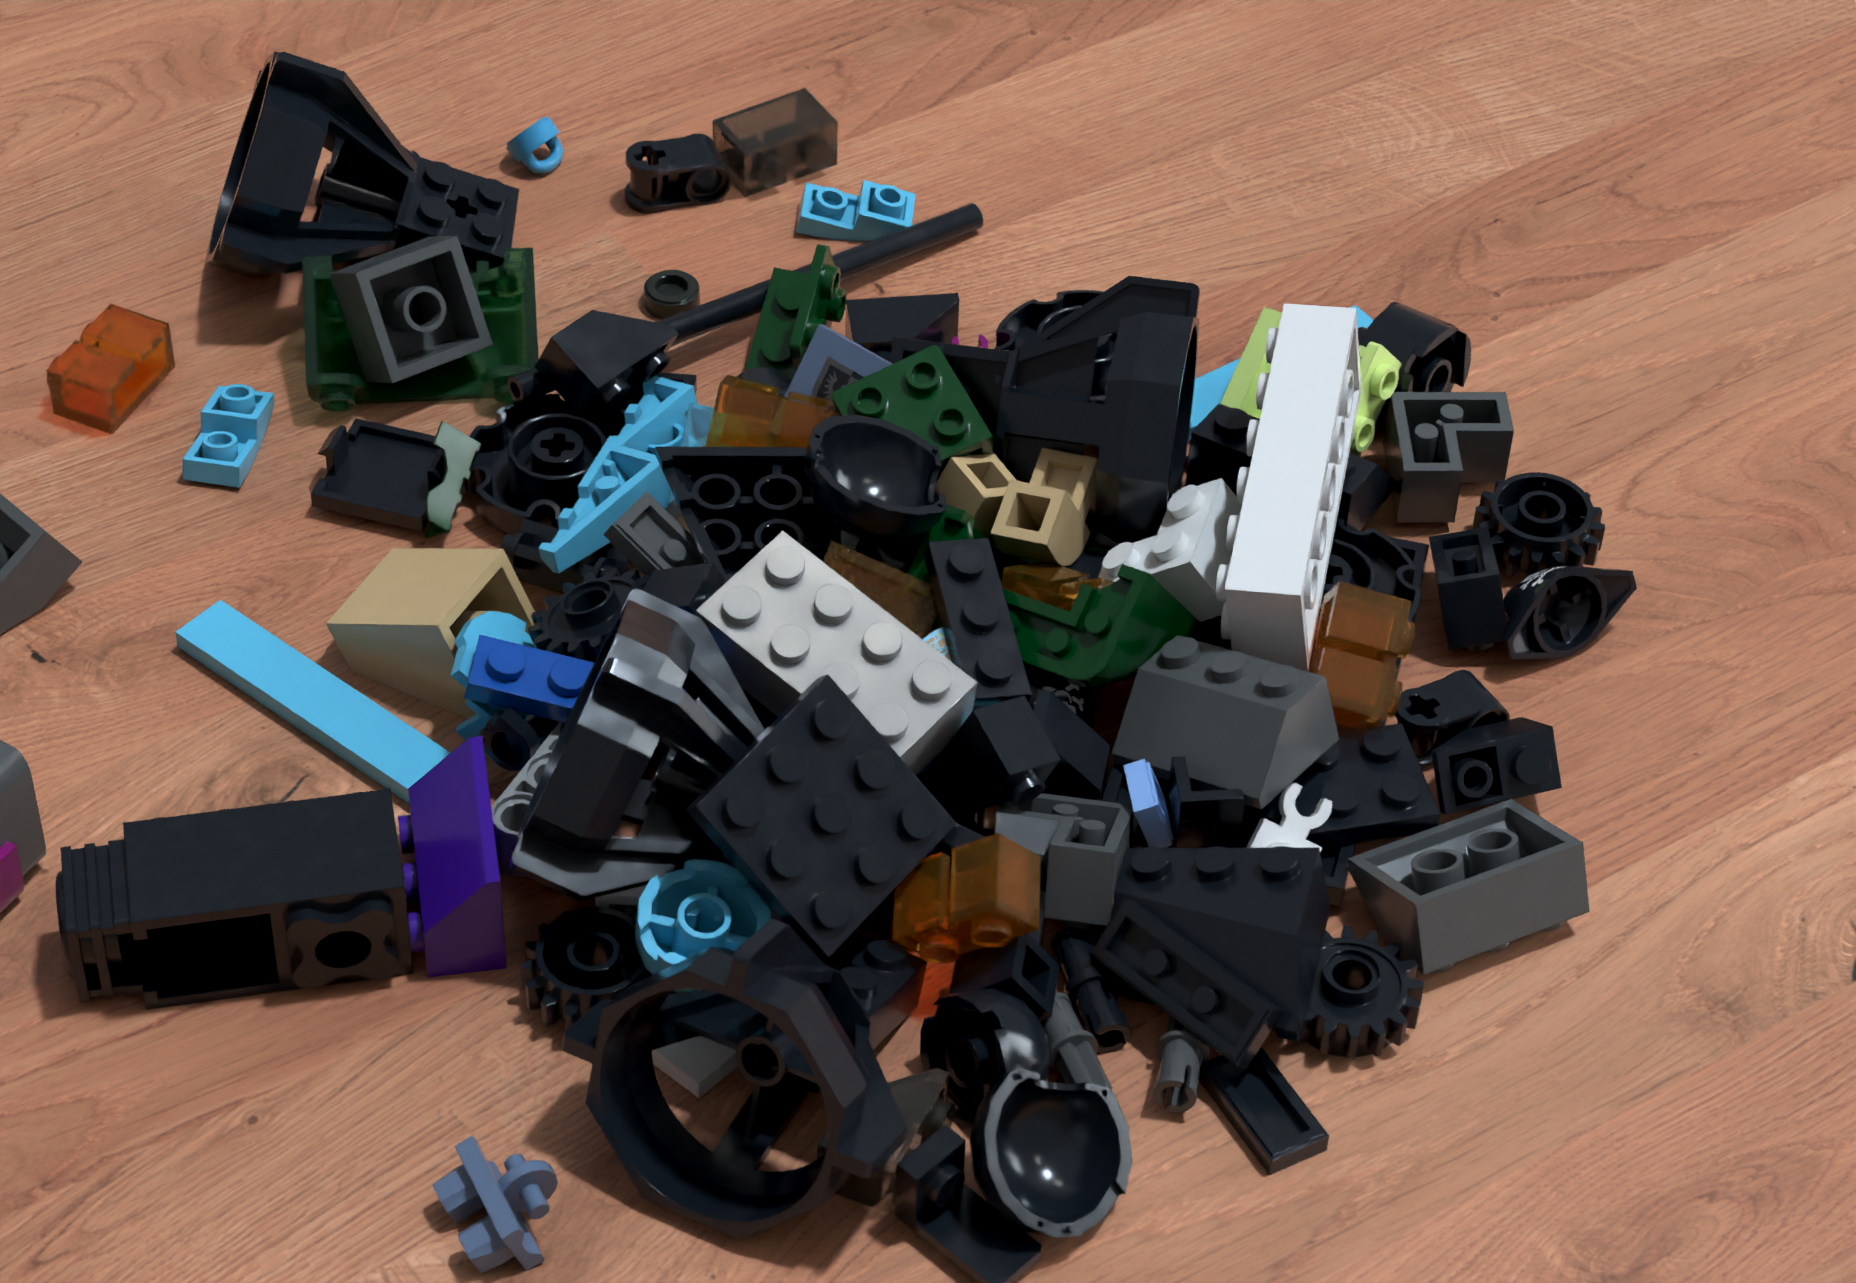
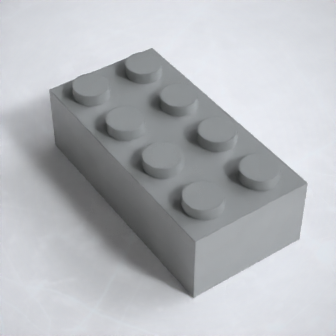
M784 531L779 533L696 610V616L704 619L741 688L773 714L779 717L816 679L828 674L915 775L950 742L973 710L977 682Z

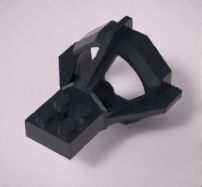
M274 51L265 60L264 66L258 73L252 99L241 126L218 203L205 264L247 277L272 275L277 272L288 274L343 261H365L430 236H458L473 284L496 291L510 260L519 189L505 185L495 179H487L453 168L443 162L419 157L414 150L409 151L402 146L344 71L286 52L279 53ZM324 147L332 152L330 164L326 163L314 199V206H317L311 222L300 221L321 151Z
M1128 276L1012 351L893 337L890 362L894 364L932 345L938 346L993 436V453L1017 481L1030 483L1042 448L1084 455L1085 444L1099 446L1095 511L1089 508L1085 524L1091 532L1087 543L1112 549L1124 542L1134 543L1156 536L1167 512L1168 501L1172 494L1182 487L1188 437H1190L1192 426L1190 421L1196 379L1199 318H1197L1200 288L1194 283ZM1118 333L1107 382L1105 400H1097V398L1091 397L1098 339Z
M640 589L630 591L573 705L528 804L512 847L513 853L509 859L510 869L573 899L583 901L646 886L654 876L657 875L658 879H660L667 873L684 869L685 861L692 859L720 861L736 868L685 809L765 730L704 619ZM658 741H661L668 748L653 780L641 778ZM621 819L642 825L636 839L612 838Z
M772 918L736 951L728 948L710 947L628 986L612 1000H601L564 1032L561 1048L570 1055L592 1063L585 1103L641 1197L740 1240L824 1205L848 1180L849 1173L863 1178L873 1176L904 1143L907 1126L873 1050L918 1006L928 960L906 952L901 945L895 942L875 940L855 931L829 958L820 960L788 924ZM674 989H702L691 993L670 994ZM697 1036H703L736 1050L735 1060L737 1067L749 1082L755 1084L754 1090L713 1152L697 1141L684 1128L668 1106L656 1078L652 1050ZM809 1091L814 1094L821 1091L828 1122L826 1153L816 1161L797 1169L772 1172L758 1170Z

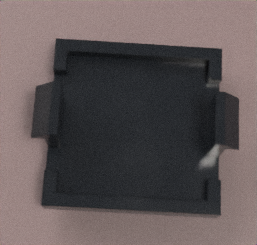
M356 418L348 432L346 426L342 425L332 430L318 452L319 455L326 457L327 475L324 479L320 478L311 492L312 507L423 532L428 523L425 505L427 494L442 483L446 472L444 452L433 445L436 436Z

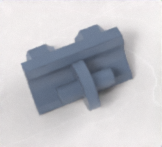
M473 1135L454 1146L463 1164L432 1185L445 1210L456 1224L483 1207L486 1208L488 1216L458 1233V1238L472 1263L481 1273H484L513 1257H516L527 1271L544 1261L545 1258L521 1212L528 1211L532 1219H540L549 1212L550 1207L547 1200L555 1192L558 1184L556 1174L551 1165L542 1160L525 1161L522 1154H513L505 1160L504 1166L507 1172L502 1176L497 1165L492 1161H487Z

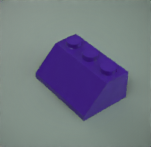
M469 737L408 788L411 815L398 816L402 854L415 853L416 861L415 863L403 864L407 903L420 901L421 909L419 912L408 913L411 951H425L428 977L507 969L501 883L483 737Z

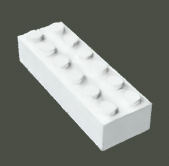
M1284 303L1279 328L1270 327L1267 335L1266 361L1271 364L1269 373H1260L1258 378L1256 404L1257 409L1262 411L1260 420L1251 419L1248 426L1247 455L1252 456L1250 467H1240L1237 503L1242 504L1240 515H1230L1226 546L1227 552H1232L1230 564H1220L1216 582V599L1218 602H1225L1221 618L1222 640H1231L1233 651H1240L1247 655L1308 671L1362 384L1356 308Z

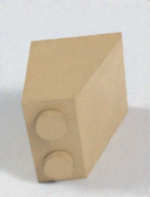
M392 548L327 621L326 625L352 672L469 719L477 713L465 705L466 699L464 696L466 688L450 676L458 650L455 639L463 625L488 611L510 613L526 622L525 632L529 634L528 628L535 625L531 618L532 613L535 611L504 549Z

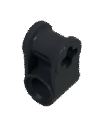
M691 134L685 137L659 141H641L634 143L626 151L625 160L626 166L630 169V182L624 190V198L626 204L635 211L657 213L665 209L697 204H711L719 201L730 190L732 184L731 174L715 142L705 134Z
M1467 670L1455 671L1440 680L1418 688L1406 689L1397 696L1394 703V716L1397 719V724L1402 723L1422 771L1433 768L1431 751L1463 730L1510 720L1508 711Z

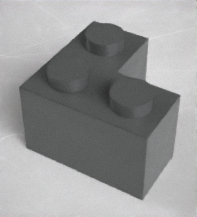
M1394 392L1389 399L1383 448L1387 472L1396 481L1395 489L1391 494L1396 523H1454L1461 483H1496L1499 480H1505L1514 434L1506 392Z
M1043 793L1019 806H1013L1010 801L1001 803L996 812L994 841L1047 867L1037 888L1033 887V889H1030L994 871L992 884L1045 891L1044 918L1061 920L1068 927L1092 929L1099 925L1107 926L1114 915V891L1127 848H1132L1134 823L1132 805Z

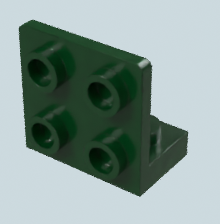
M817 244L809 274L774 267L745 370L756 367L775 368L786 374L792 381L818 325H825L831 329L832 322H841L846 307L847 291L841 288L840 267L835 266L829 246Z
M936 345L925 348L832 393L833 405L840 416L853 414L882 419L913 432L932 446L939 447L941 469L937 481L951 457L993 454V436L942 351Z

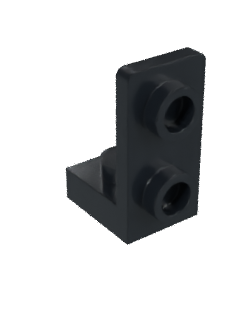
M945 1124L897 1163L895 1216L978 1283H1013L1041 1259L1042 1245L1029 1234L1020 1230L995 1212L986 1200L964 1184L966 1140Z

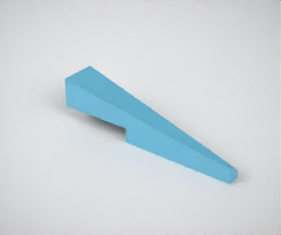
M654 376L647 382H643L644 395L638 404H629L624 412L625 425L618 436L608 437L579 483V499L572 509L564 508L560 513L557 534L551 543L542 542L538 548L541 559L553 572L560 573L610 543L603 534L646 491L664 508L674 504L676 500L656 458L655 447H749L743 417L698 406L694 386L659 376Z

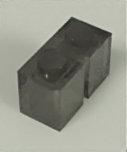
M806 88L712 120L713 141L731 174L732 184L744 197L787 183L788 173L795 179L837 165L838 122Z

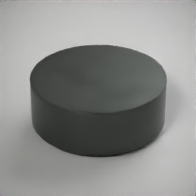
M680 270L660 271L650 276L644 284V306L649 314L662 320L700 305L699 283L692 275Z

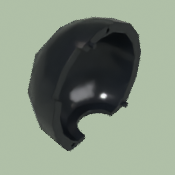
M853 414L828 417L813 427L806 449L804 470L814 504L834 527L863 541L898 544L928 533L940 521L946 510L944 494L938 493L934 500L935 485L941 469L939 447L932 446L913 432L882 419Z
M1016 1068L1000 1076L978 1105L970 1135V1152L974 1179L990 1207L1020 1230L1048 1237L1083 1236L1082 1233L1102 1222L1119 1195L1125 1194L1132 1165L1129 1126L1115 1094L1108 1087L1087 1082L1075 1084L1047 1082L1040 1080V1073Z

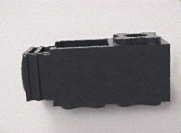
M391 789L123 823L124 839L108 841V845L95 846V843L84 844V848L71 849V846L61 847L62 871L57 874L55 882L58 924L66 971L72 979L76 980L80 1002L90 1001V997L103 996V999L114 998V994L127 993V996L144 994L146 1010L304 988L315 989L326 985L363 980H382L393 976L413 974L405 886Z

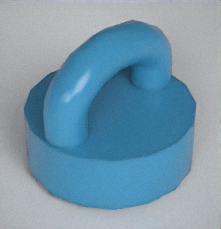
M546 116L506 143V149L516 163L521 160L534 173L544 174L554 170L562 161L563 146L556 137L560 131L551 118ZM545 143L550 150V154L545 160H537L532 151Z

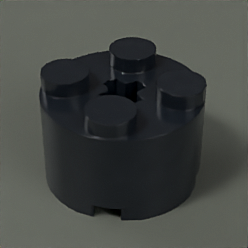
M1392 302L1373 320L1368 328H1358L1359 345L1367 347L1369 342L1381 344L1402 363L1398 371L1399 378L1394 392H1451L1454 384L1464 387L1471 362V343L1467 334L1458 331L1459 328L1398 302ZM1390 398L1385 400L1378 418L1386 421Z

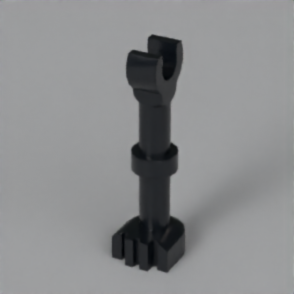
M508 707L505 711L501 709L486 723L479 733L484 737V753L501 768L508 771H520L540 747L539 737L547 730H554L559 721L530 714L522 718L511 707Z

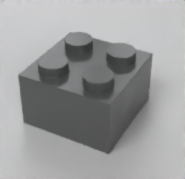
M430 236L330 273L366 382L395 383L493 345L458 236Z

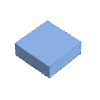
M1144 758L1123 765L1133 812L1149 847L1166 848L1172 846V841L1175 839L1166 800L1150 763H1146Z

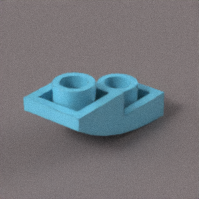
M863 180L858 196L842 192L836 188L822 187L806 182L800 200L796 232L834 240L872 241L912 226L916 194L900 190L892 185H881Z
M243 384L218 386L200 412L201 433L182 459L183 480L240 488L253 465L265 436L275 404L274 393L255 391L252 387Z

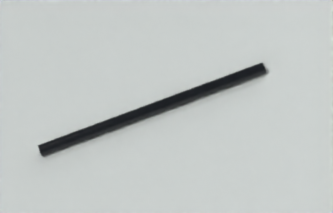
M970 203L832 255L835 266L840 267L841 270L840 282L981 229L983 226V216L978 206ZM811 264L792 271L809 274ZM770 279L656 322L671 325L678 332L676 339L671 345L674 346L760 313ZM535 367L508 378L509 392L513 400L518 404L555 391Z

